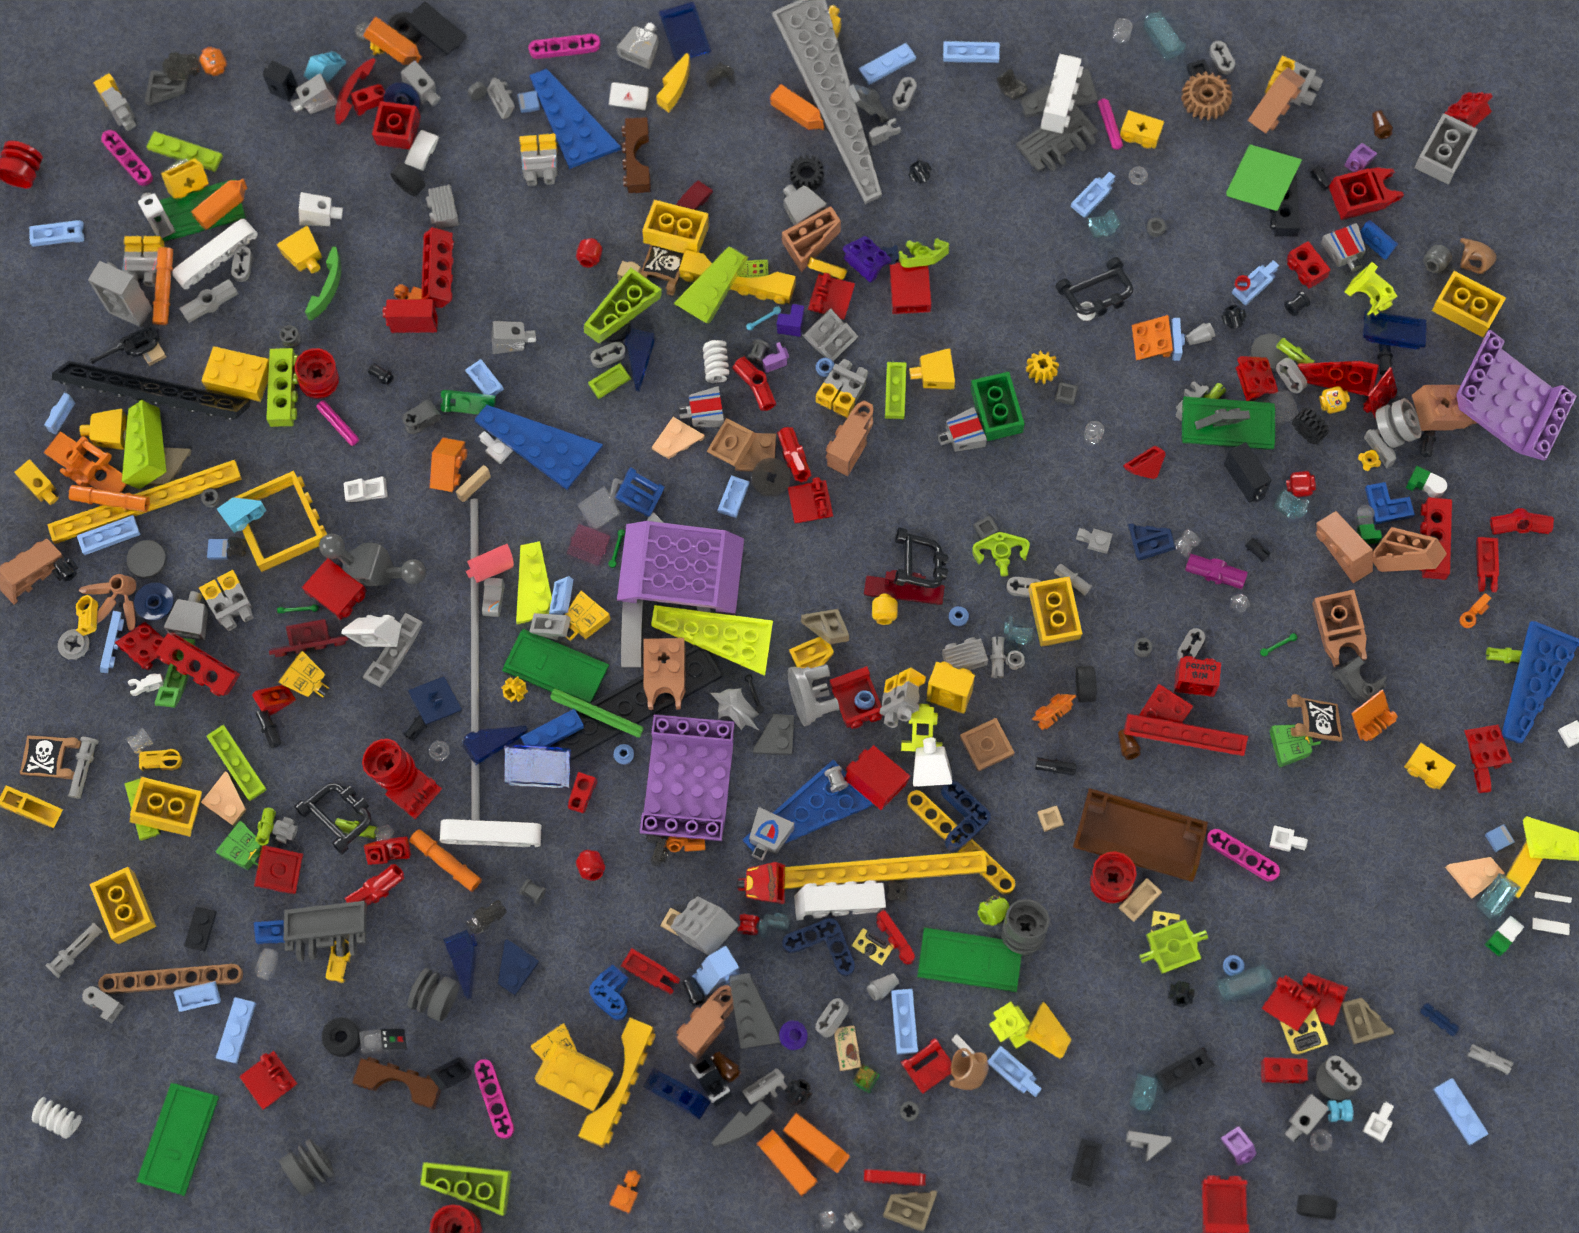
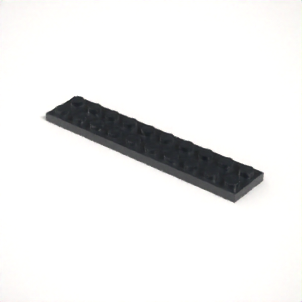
M67 361L52 372V380L59 381L60 384H73L79 388H92L97 392H111L116 396H129L134 400H148L153 404H167L171 408L181 407L190 412H204L209 416H223L227 420L237 419L250 407L251 399Z
M694 646L685 651L686 684L683 699L722 678L721 672L707 650ZM643 674L590 704L635 724H639L676 702L670 693H661L656 698L653 710H649L648 699L644 691ZM576 711L584 728L535 753V756L544 772L548 774L624 731Z

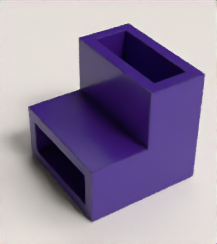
M792 304L790 315L778 313L777 334L801 337L805 316L803 305Z

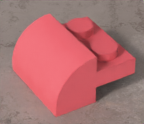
M508 544L467 561L470 569L466 573L469 578L474 577L476 582L479 583L513 568V557Z

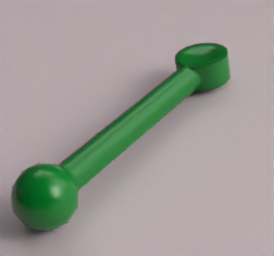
M623 529L618 531L619 536L613 557L608 562L611 568L616 566L617 553L622 537L625 535Z
M316 604L309 607L277 608V613L308 610L316 612L319 607Z
M1292 633L1289 638L1272 647L1261 649V656H1267L1269 652L1289 641H1296L1297 635Z

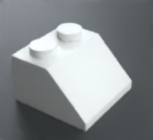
M367 615L366 618H357L342 629V634L365 647H397L402 624L394 620L395 618L390 615H383V617Z

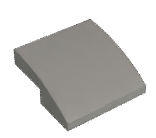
M829 309L803 334V337L819 353L832 361L858 338L847 323H843L832 309Z

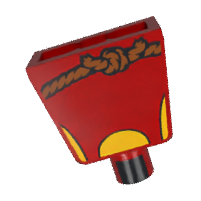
M773 862L748 868L746 878L737 880V889L739 891H746V897L749 899L784 904L785 865Z

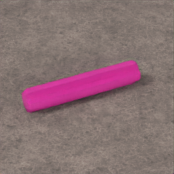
M1104 98L1098 102V106L1112 149L1118 150L1123 147V143L1109 100Z
M324 400L317 404L318 410L351 446L359 442L356 434Z

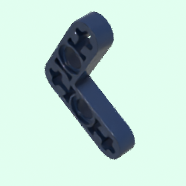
M952 780V784L942 786L941 795L965 819L948 834L945 839V846L952 852H958L987 826L991 819V814L957 781ZM961 800H967L971 807L966 808L962 806ZM981 815L984 816V819H980V820H979V819L977 818V817H980ZM963 826H970L973 833H966L963 830ZM958 836L961 837L958 843L951 842L952 840H955Z
M828 918L789 933L783 938L782 945L788 953H796L825 941L838 973L842 976H849L854 972V960L841 928L835 919ZM828 923L831 926H836L833 929V933L825 931L823 932L824 937L820 938V932L817 927L821 926V930L826 929ZM814 931L817 934V938L814 941L806 940V932ZM799 934H801L802 940L805 943L801 945V941L795 943V948L786 946L788 939L792 938L793 941L799 939ZM835 942H841L844 949L842 952L836 953L832 950V945ZM847 953L848 956H844L847 964H851L849 971L840 969L842 961L840 958L836 960L835 957H841Z

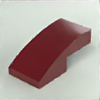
M697 180L684 193L676 205L697 210L700 205L703 206L713 193V190Z

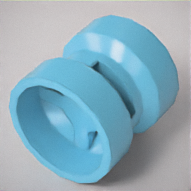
M1343 1100L1342 1102L1328 1101L1329 1122H1337L1338 1120L1352 1121L1353 1109L1351 1100Z

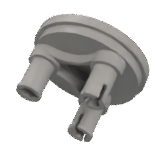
M827 664L811 669L809 667L803 669L801 667L796 668L795 666L788 668L791 696L803 726L811 725L812 722H815L816 718L822 717V714L839 710L836 698L820 703L816 701L817 698L829 696V690L820 692V690L828 688L826 683L812 687L813 680L830 676Z

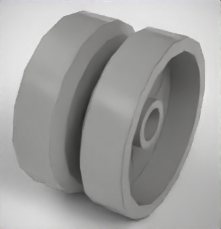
M1403 398L1394 402L1392 406L1386 405L1377 409V425L1381 436L1389 447L1395 448L1405 444V440L1411 442L1421 437L1422 431L1417 413L1407 399Z

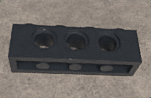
M1296 173L1284 196L1286 200H1282L1278 211L1269 209V212L1273 213L1270 228L1274 230V237L1297 236L1299 233L1300 219Z

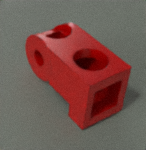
M382 85L369 86L351 93L352 105L358 116L365 114V111L379 107L380 101L384 102L385 90Z
M578 772L568 802V809L582 814L585 813L589 799H591L593 790L598 782L595 777Z

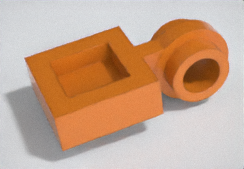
M399 284L394 289V296L398 299H405V297L408 299H421L422 289L413 286L410 293L406 286Z
M1485 593L1468 612L1463 613L1459 619L1461 626L1472 628L1476 624L1475 616L1478 613L1482 615L1490 607L1488 602L1491 597Z
M670 836L666 841V846L671 852H678L682 846L685 847V851L705 850V839Z
M629 1170L624 1179V1183H627L626 1188L618 1185L609 1205L630 1213L638 1195L637 1192L631 1190L632 1186H637L641 1175L637 1174V1171Z

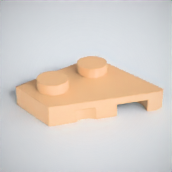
M673 417L652 446V450L669 459L677 455L678 452L686 450L697 441H702L705 436Z
M226 771L201 801L203 805L232 826L238 822L246 811L231 777Z
M1491 857L1449 864L1445 867L1471 899L1504 874Z

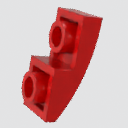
M408 837L390 838L364 845L368 865L387 864L389 860L409 859L411 856Z

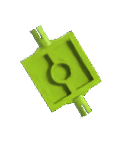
M1185 919L1148 933L1146 937L1150 944V951L1139 955L1141 962L1144 963L1154 959L1159 966L1161 974L1200 960L1201 956L1197 949V942L1208 939V935H1204L1207 932L1204 930L1193 934Z

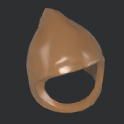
M1465 238L1460 239L1465 245L1460 268L1482 274L1495 263L1496 254L1489 246L1478 241ZM1469 259L1480 260L1482 262L1481 267L1472 266Z
M967 1048L959 1049L952 1059L951 1072L955 1081H951L950 1086L963 1090H973L980 1087L989 1070L987 1056L984 1053L972 1054ZM966 1051L968 1056L962 1057L961 1053Z

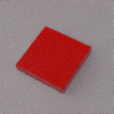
M263 845L254 886L296 894L303 854Z

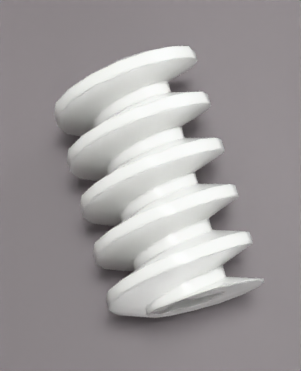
M713 340L706 342L703 346L704 366L706 367L705 377L709 383H719L727 380L724 377L729 374V370L726 369L729 366L725 362L728 360V356L725 355L727 353V349L724 348L726 347L725 341Z
M42 1097L33 1110L32 1121L36 1124L39 1123L42 1127H47L50 1131L54 1130L55 1134H61L63 1138L70 1137L78 1128L82 1116L78 1115L73 1119L75 1112L72 1111L67 1116V1108H63L59 1112V1104L52 1108L53 1101L50 1100L45 1104L46 1097Z

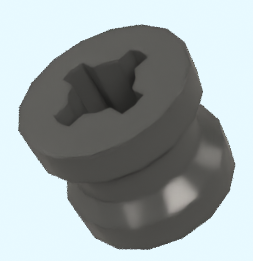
M292 325L281 328L279 336L283 345L287 348L297 347L301 342L297 328Z

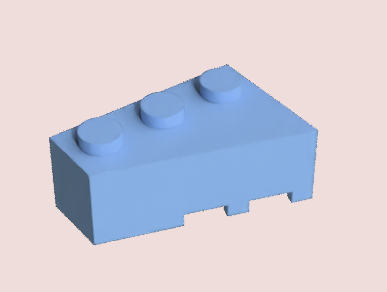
M727 946L709 955L701 964L703 969L701 967L698 968L697 973L692 977L695 978L696 984L705 998L719 987L730 986L729 976L739 975L740 973L737 963Z

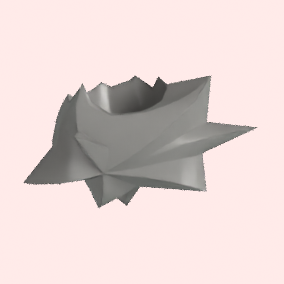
M742 688L727 689L721 693H710L719 703L718 719H732L741 730L745 725L759 730L753 721L759 713L745 700L741 693Z

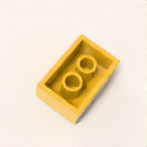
M654 200L643 227V243L684 253L685 249L699 253L709 228V214Z
M1454 271L1432 311L1484 338L1506 297Z
M213 346L201 381L207 390L261 402L268 383L269 359Z
M1070 576L1031 583L1028 591L1040 646L1080 640L1082 629Z
M936 661L928 683L926 701L965 714L972 695L975 675L970 670L964 668L956 669L948 662L939 663Z
M141 777L130 812V822L190 837L201 802L202 791Z
M129 867L90 884L110 937L117 944L157 927L135 872Z
M554 1041L535 1076V1080L539 1085L594 1111L614 1073L609 1067Z

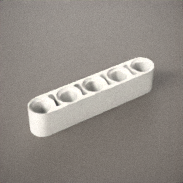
M240 219L174 268L172 276L184 289H189L191 284L197 283L205 277L207 272L210 273L220 266L219 263L225 262L232 257L238 247L246 246L250 243L251 239H256L257 232L245 219Z
M446 819L441 820L440 842L445 844L530 847V845H535V847L541 846V824Z

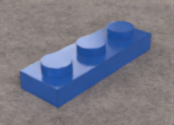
M573 709L521 736V739L530 756L583 729L584 725L576 710Z

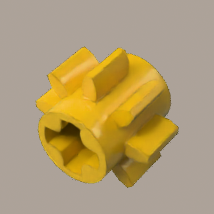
M511 677L505 681L506 684L501 687L504 697L510 700V702L514 700L520 702L528 692L526 690V683L519 679V677H516L514 680Z

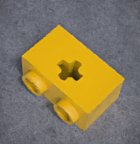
M1128 110L1120 137L1128 143H1139L1144 148H1156L1164 121Z
M196 159L161 173L168 193L175 199L183 198L187 193L201 190L205 185L209 184L202 164Z
M1420 743L1404 767L1408 769L1407 772L1414 777L1419 776L1425 780V784L1430 788L1440 789L1456 765ZM1428 765L1431 766L1430 771L1426 769Z

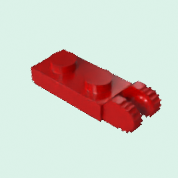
M1478 537L1476 539L1477 577H1479L1478 590L1479 592H1484L1486 587L1485 577H1491V592H1497L1499 576L1498 538Z
M881 911L876 917L878 928L882 932L886 931L890 937L888 941L893 949L898 948L900 951L899 958L903 961L902 963L906 965L912 964L915 958L913 950L887 912Z
M632 948L621 964L623 969L672 995L673 990L668 985L661 983L662 978L665 976L673 983L678 984L680 982V979L668 972L665 967Z

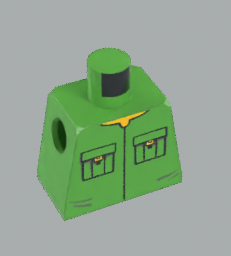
M1275 725L1269 731L1279 767L1309 757L1312 753L1311 746L1320 745L1321 739L1309 736H1292L1291 728H1295V725Z
M239 821L215 852L220 857L249 870L253 864L258 866L263 845H259L256 842V836L243 822Z

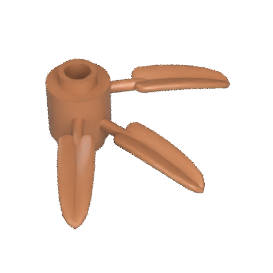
M116 574L111 577L109 583L87 585L79 589L83 594H108L110 591L114 592L98 610L97 624L116 605L114 599L117 594L124 595L125 603L123 608L129 631L135 628L134 603L128 599V596L132 595L136 590V582L132 577Z

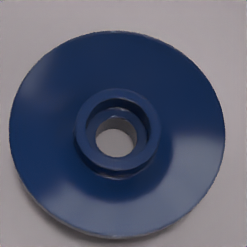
M393 83L384 93V102L416 106L419 110L420 97L417 91L407 83ZM401 96H404L407 101H403Z
M161 583L144 585L139 589L134 598L136 612L140 617L149 621L160 620L167 616L174 604L171 590ZM154 601H159L157 606H152Z

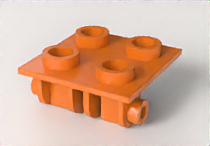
M1168 315L1132 325L1136 360L1160 354L1164 358L1171 356L1173 345Z
M1384 690L1372 696L1371 699L1351 713L1359 739H1364L1366 742L1368 740L1372 741L1373 738L1382 733V729L1386 730L1387 726L1389 727L1395 723L1396 718H1398L1394 711L1390 713Z
M1069 694L1055 695L1050 699L1051 703L1048 706H1042L1035 712L1036 715L1032 720L1039 721L1038 726L1041 730L1048 729L1058 721L1055 714L1061 718L1063 717L1062 715H1065L1072 709L1073 703L1071 701L1076 696Z

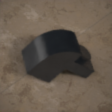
M708 1054L689 1065L715 1107L733 1096Z

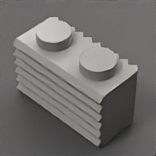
M444 185L443 187L428 189L429 196L426 197L428 208L432 207L433 213H429L431 223L436 224L437 229L459 225L451 186Z
M968 638L963 644L951 643L946 645L945 649H942L944 662L950 663L959 670L961 668L973 670L988 664V657L981 638Z

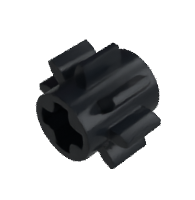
M918 160L910 165L908 176L912 182L915 181L922 184L930 179L932 168L928 162L925 163Z
M1230 305L1225 308V312H1223L1221 317L1223 324H1227L1230 328H1238L1243 325V321H1245L1247 316L1245 309H1241L1239 305Z
M62 557L54 562L53 566L55 569L52 572L59 581L63 579L67 582L77 575L75 570L78 569V566L72 558L67 560L66 557Z
M1178 981L1175 985H1170L1168 999H1173V1005L1184 1007L1188 1003L1192 1004L1195 989H1190V983Z
M792 1079L785 1089L788 1101L793 1105H799L800 1103L805 1105L812 1096V1093L809 1092L811 1089L809 1083L803 1079H798L797 1081Z

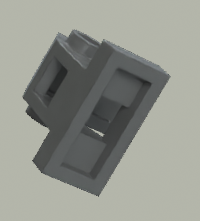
M1359 656L1345 663L1331 674L1336 680H1341L1355 700L1364 704L1372 696L1376 695L1379 690L1385 688L1386 684L1384 681L1386 677L1378 679L1373 684L1366 683L1360 676V667L1364 662Z

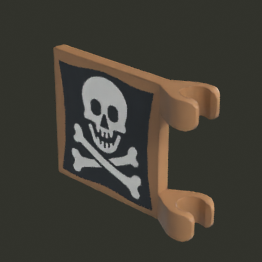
M651 245L640 274L647 279L648 276L669 281L666 286L667 294L674 295L680 277L679 268L684 253Z
M1297 694L1292 695L1291 699H1287L1288 707H1301L1304 725L1297 723L1295 728H1291L1292 736H1309L1338 742L1343 740L1338 704L1305 699Z
M27 736L20 775L73 780L75 772L71 769H61L65 748L79 749L81 741L73 737Z

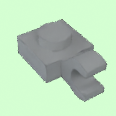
M896 119L889 120L887 126L886 124L881 127L877 126L869 132V142L872 146L889 139V136L897 135L901 132L900 126L892 128L896 124Z
M1079 528L1076 540L1089 543L1087 549L1105 554L1108 552L1112 538L1111 533L1094 528L1092 533Z

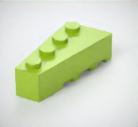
M728 247L674 304L703 322L710 323L748 257L733 247Z
M143 400L128 409L122 482L139 490L166 473L160 409Z

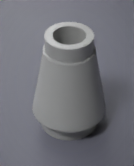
M1203 323L1185 335L1189 346L1211 341L1215 337V332L1210 323Z
M892 973L870 982L867 990L873 1000H882L899 984V981Z

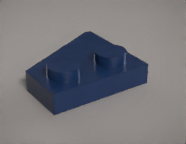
M1128 524L1138 561L1176 549L1171 529Z
M506 939L498 985L516 996L539 964V960Z

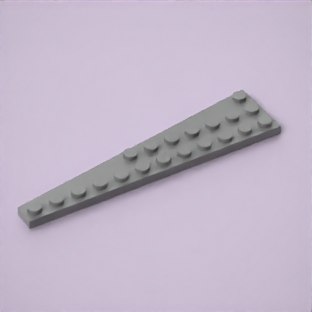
M798 0L772 12V16L864 203L867 204L882 197L857 107L848 90L850 83L826 1Z

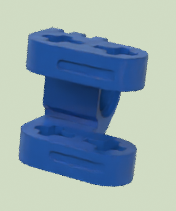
M611 965L594 980L589 988V992L595 1004L611 1018L623 1020L628 1014V1009L624 999L619 994L627 984L629 977L616 966ZM615 1005L616 1007H620V1009H613L612 1006Z

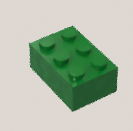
M1004 372L971 380V394L987 441L1023 433L1024 420L1010 373Z

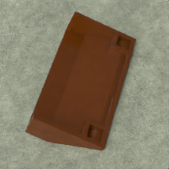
M1089 788L1073 848L1098 855L1116 851L1128 856L1135 866L1193 882L1199 867L1208 822Z

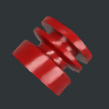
M5 142L1 152L2 158H0V180L11 186L24 189L31 188L36 178L35 172L39 170L43 160L42 154L35 148L22 142Z
M311 348L298 356L295 362V373L301 391L305 395L314 399H323L336 391L339 384V376L334 358L329 352L320 348Z
M380 739L373 742L366 749L362 759L363 769L367 775L382 788L389 791H397L404 788L415 775L416 766L414 759L391 739Z
M1115 851L1101 855L1094 863L1090 878V886L1094 895L1102 902L1110 904L1125 900L1130 895L1135 882V865L1123 853ZM1109 878L1111 880L1115 878L1116 882H1108Z
M448 1205L435 1213L431 1220L430 1233H454L457 1231V1226L462 1228L460 1233H482L480 1219L475 1213L460 1205Z

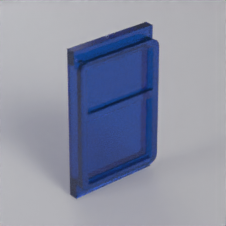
M694 1L659 11L661 22L676 62H679L686 53L689 55V58L711 52Z
M1365 310L1363 338H1366L1368 342L1416 350L1420 349V347L1425 348L1427 320L1381 312L1376 316L1374 313L1367 315L1369 310Z
M505 745V783L512 786L569 787L571 778L570 748Z

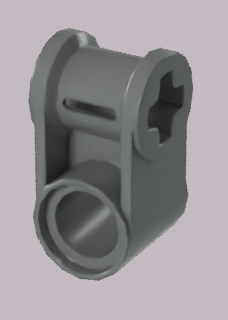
M425 400L415 408L407 411L403 415L402 420L408 433L417 434L441 419V414L431 400Z

